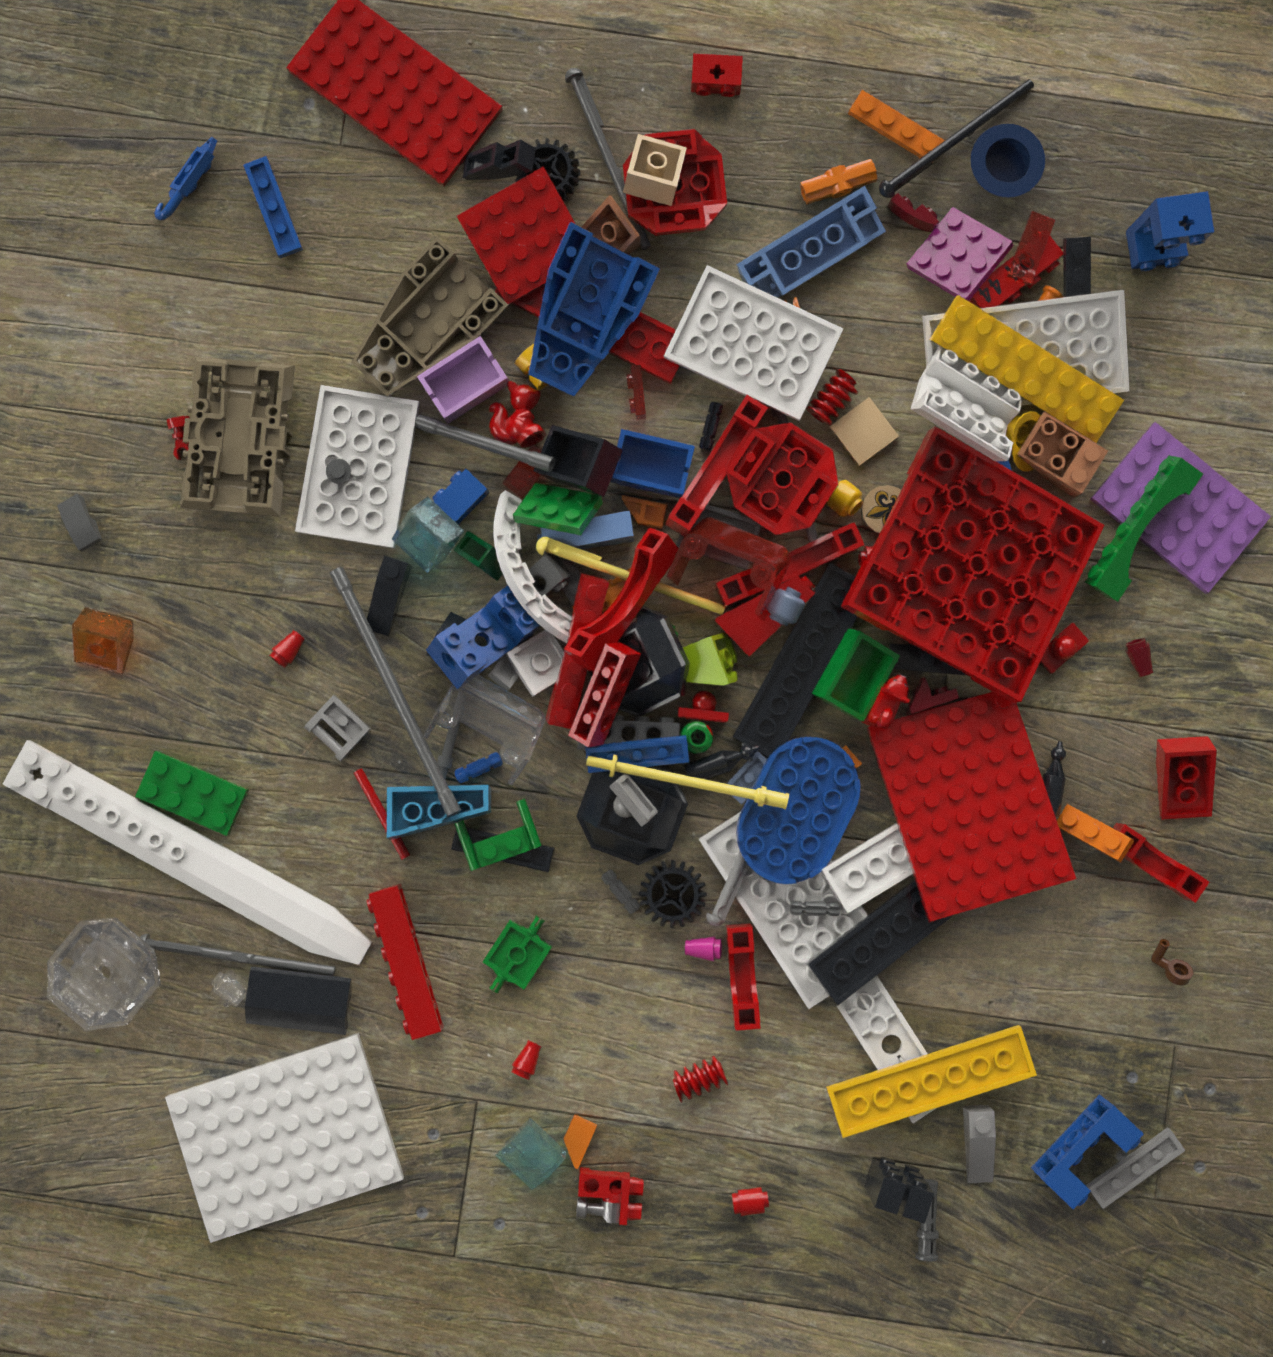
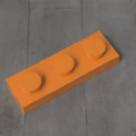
M1069 804L1065 806L1057 819L1060 830L1120 863L1134 842L1132 838Z

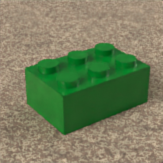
M848 628L812 694L849 717L863 722L874 704L881 686L885 684L900 655L863 632Z

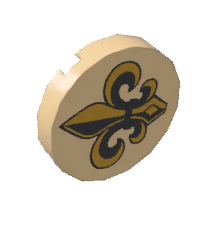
M890 485L878 486L871 490L864 498L861 506V515L866 527L871 531L880 534L901 492L899 488Z

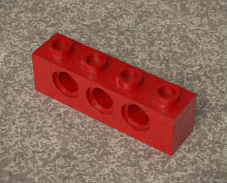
M621 642L605 644L568 736L587 747L604 745L641 653Z

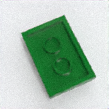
M535 483L513 513V519L516 523L582 535L603 504L602 496Z

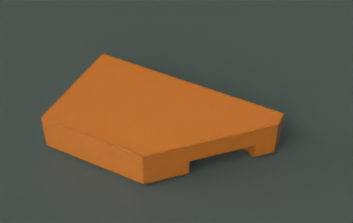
M622 495L623 503L638 525L662 530L667 504Z
M575 1114L564 1136V1142L574 1168L578 1169L597 1124Z

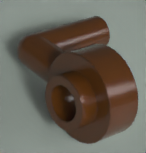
M1161 939L1151 956L1152 962L1165 969V975L1170 982L1180 986L1188 984L1193 976L1192 967L1180 959L1169 961L1163 956L1170 943L1166 939Z

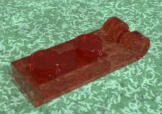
M1034 211L1030 213L1006 277L1011 279L1016 277L1023 280V283L1031 285L1055 219ZM1020 263L1027 265L1028 269L1019 268Z

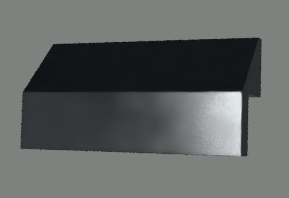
M251 966L245 1001L246 1023L346 1035L348 1028L347 1010L352 996L351 978Z

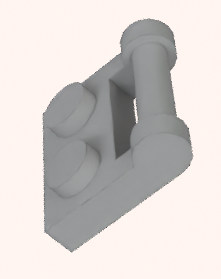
M333 695L304 726L309 733L313 732L336 754L335 757L340 762L348 756L351 750L371 730L336 695ZM322 720L347 741L343 747L319 725Z

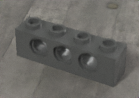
M615 716L610 728L611 735L605 740L604 744L627 742L621 736L623 728L627 726L633 727L636 731V736L632 741L647 739L646 732L652 727L660 730V738L679 736V723H674V718L659 717V722H649V717L634 716V721H624V716ZM578 742L577 749L585 750L586 746Z

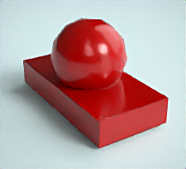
M1072 622L1049 642L1040 663L1052 674L1068 659L1072 658L1089 640Z
M703 690L697 692L692 699V707L694 709L678 707L677 716L686 719L727 723L729 713L714 711L717 705L714 694Z

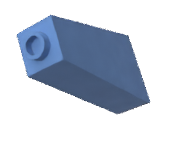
M630 511L593 517L582 535L541 528L542 534L537 535L538 540L542 537H549L582 550L634 542Z

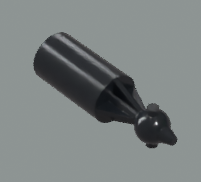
M1058 741L1056 747L1051 750L1053 761L1042 778L1055 817L1060 816L1066 781L1061 761L1066 757V751L1061 741Z
M744 742L740 751H718L686 764L687 774L690 777L705 780L712 779L731 771L742 758L748 760V762L753 761V756L759 750V746L747 745Z

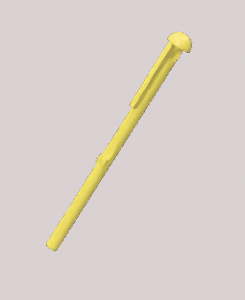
M542 537L536 543L537 552L542 556L545 551L623 580H627L629 576V571L600 561L602 557L549 537ZM661 582L653 590L720 615L725 610V606Z

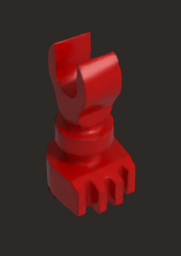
M189 416L166 419L168 430H174L172 438L176 441L173 454L177 460H181L180 450L182 448H185L187 451L189 449V445L183 442L185 418H190Z

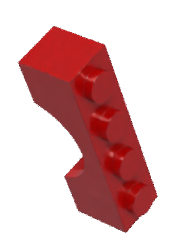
M1116 823L1113 829L1134 840L1124 857L1126 860L1183 899L1194 903L1197 902L1209 884L1208 880L1189 867L1159 851L1145 837L1126 824Z
M751 923L726 925L735 1031L761 1029L755 978L753 926Z

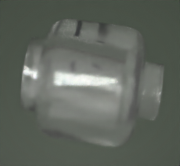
M229 970L225 974L219 972L210 983L214 986L210 993L211 996L225 1008H230L231 1006L236 1008L247 994V981L233 970Z

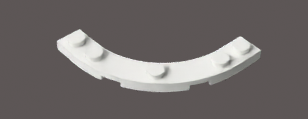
M505 490L499 496L494 518L493 535L497 559L506 583L522 607L539 625L558 639L567 643L572 617L558 608L545 594L541 596L533 586L535 580L526 562L522 563L519 550L522 549L520 542L521 523H516L513 519V513L522 500Z

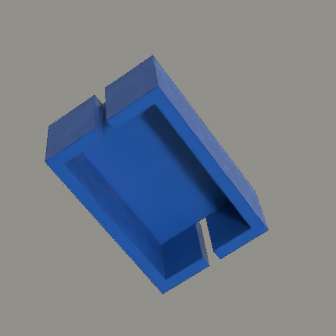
M621 429L617 447L623 451L610 482L680 499L685 491L695 446Z

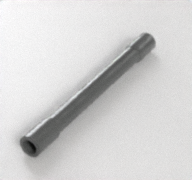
M421 414L415 420L416 429L503 455L547 472H551L554 468V457L506 444Z

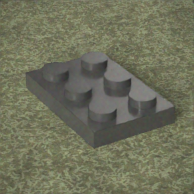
M707 505L687 538L679 535L676 546L679 549L747 570L761 525L749 517Z

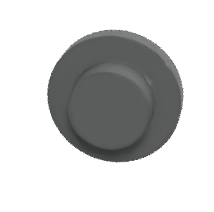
M334 459L328 463L326 475L331 482L343 484L351 476V467L343 459Z

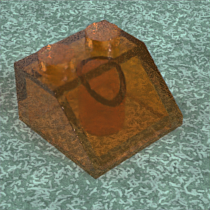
M85 607L72 625L74 662L122 675L125 671L134 639L133 620Z

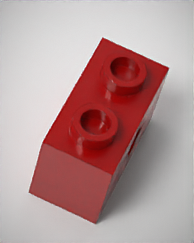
M693 53L691 92L700 96H708L711 93L721 94L724 97L740 95L743 56ZM714 75H719V79H715Z

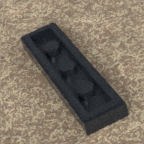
M466 827L472 844L498 835ZM456 830L451 850L464 853ZM542 845L501 861L549 872L555 847Z

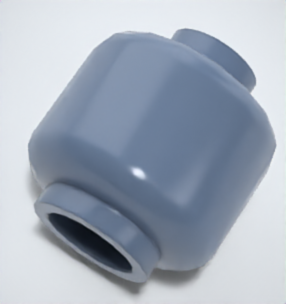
M787 587L786 591L777 589L767 607L770 613L769 617L785 626H788L789 623H796L805 607V602L799 598L801 593L790 587Z

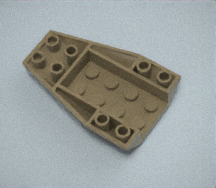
M436 237L402 272L351 363L380 391L389 397L418 379L417 376L481 336L509 305L491 288L489 289L457 258L455 253Z

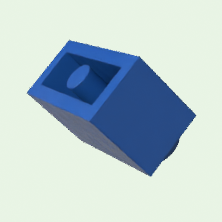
M467 469L463 472L457 471L450 479L451 484L445 490L441 488L432 498L434 501L431 505L454 528L489 494L488 489Z

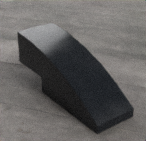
M521 139L506 146L495 142L467 154L462 178L466 180H491L509 178L531 172L533 170L536 148Z

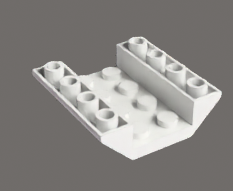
M939 346L919 379L911 410L992 460L1007 461L1010 458L1013 442L1005 436L1007 426L1020 412L1023 398L1014 389H1008L1000 384L995 377L987 376L979 371L974 364L960 359L952 350H946Z

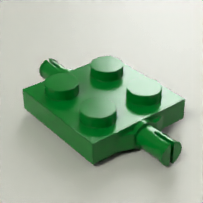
M535 916L529 928L521 926L510 919L482 961V963L492 968L497 975L489 987L493 991L497 983H499L494 991L495 993H499L506 981L514 983L524 990L552 948L550 944L542 940L537 934L545 922L541 918L538 925L535 926L540 919L539 916Z

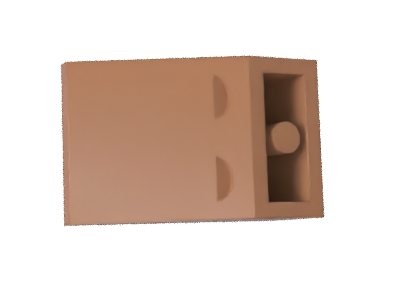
M1043 412L1017 455L1051 484L1075 498L1083 493L1108 450L1046 412Z

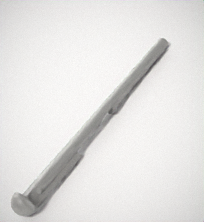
M740 851L712 914L707 912V921L712 926H720L725 922V918L748 869L744 867L745 861Z

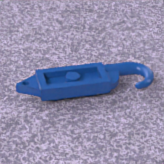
M211 137L201 147H196L169 186L171 188L169 191L171 199L163 210L162 203H159L155 209L154 216L157 220H165L170 217L183 198L196 189L197 181L201 175L210 169L211 161L215 157L213 151L217 143L214 137Z

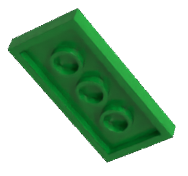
M155 751L135 797L228 836L249 789L165 753Z

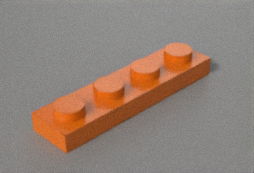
M863 90L848 112L850 116L919 158H922L945 141Z

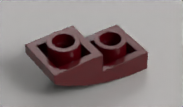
M899 193L890 199L887 206L900 219L923 231L933 232L939 223L936 213L931 208H926L921 204L914 210L912 202L907 197H902Z

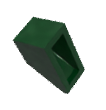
M467 531L454 548V551L485 574L498 581L503 573L495 548L470 531Z

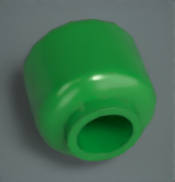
M694 721L688 723L679 733V736H687L688 753L690 754L706 752L713 742V733L710 727L703 722Z

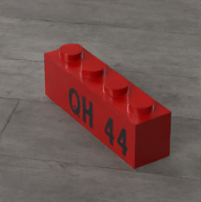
M1045 230L993 271L969 302L978 308L1001 306L1007 301L1010 304L1022 295L1020 290L1026 286L1029 289L1041 280L1040 275L1043 272L1051 273L1061 264L1059 259L1063 256V251Z

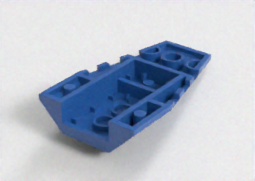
M570 222L548 269L528 375L571 396H575L595 371L596 366L609 353L608 351L639 315L660 268L639 257H631L593 237V233Z

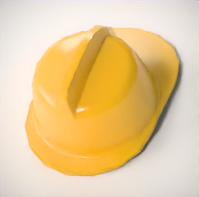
M1033 411L1024 413L1022 416H1015L1008 424L1005 435L1013 442L1012 456L1016 467L1021 471L1028 472L1033 470V468L1022 460L1017 453L1041 416Z

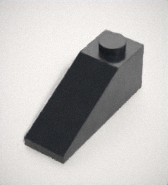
M385 555L376 579L367 620L373 632L389 637L412 566L409 563Z

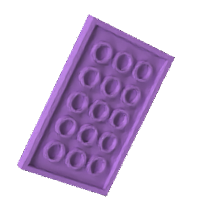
M1154 422L1090 500L1118 523L1122 524L1129 516L1131 507L1143 495L1147 483L1153 480L1159 471L1158 468L1161 462L1169 455L1181 457L1201 471L1203 475L1190 495L1182 494L1166 504L1152 518L1139 540L1206 594L1209 593L1271 516L1164 428Z

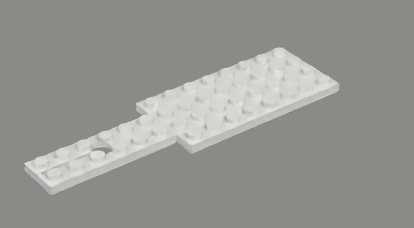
M741 811L699 838V841L725 881L740 851L737 844L736 829ZM745 862L744 867L748 869L737 891L736 898L807 1008L810 1009L829 995L806 963L868 915L862 906H859L850 913H846L822 872L796 884H780L761 877ZM792 901H801L802 903H805V901L826 902V904L838 902L840 904V915L806 916L804 913L802 915H792L790 913V904ZM875 976L837 1006L878 1070L928 1054L878 976ZM887 1035H896L901 1041L900 1049L894 1054L886 1053L882 1049V1040ZM935 1109L910 1116L909 1119L912 1123H915Z

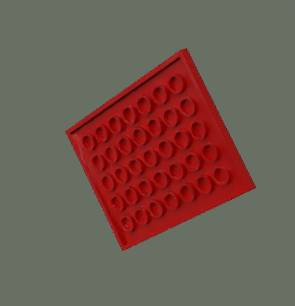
M989 692L894 719L890 727L886 729L878 728L877 726H869L867 728L929 922L1077 879L1017 703H1012L994 692Z

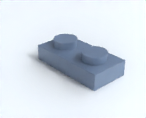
M757 751L753 756V761L748 762L747 760L726 784L752 789L767 759ZM733 796L741 805L747 799Z

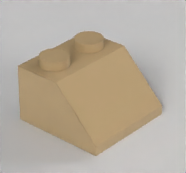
M638 134L623 193L672 206L687 148Z

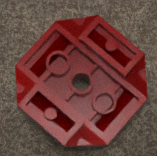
M695 129L645 134L644 136L687 148L678 180V185L681 186V189L675 192L672 206L626 194L628 218L655 236L705 231L727 207L722 154L702 138V135ZM633 152L623 164L624 184Z
M791 422L754 429L726 471L734 507L775 535L811 528L839 486L834 451ZM783 473H789L791 477L790 483L786 486H780L778 483V478Z

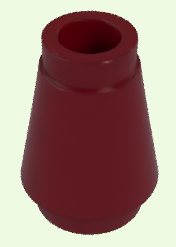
M1145 638L1135 639L1126 643L1127 649L1125 652L1138 676L1143 677L1152 674L1153 666L1150 643H1147Z

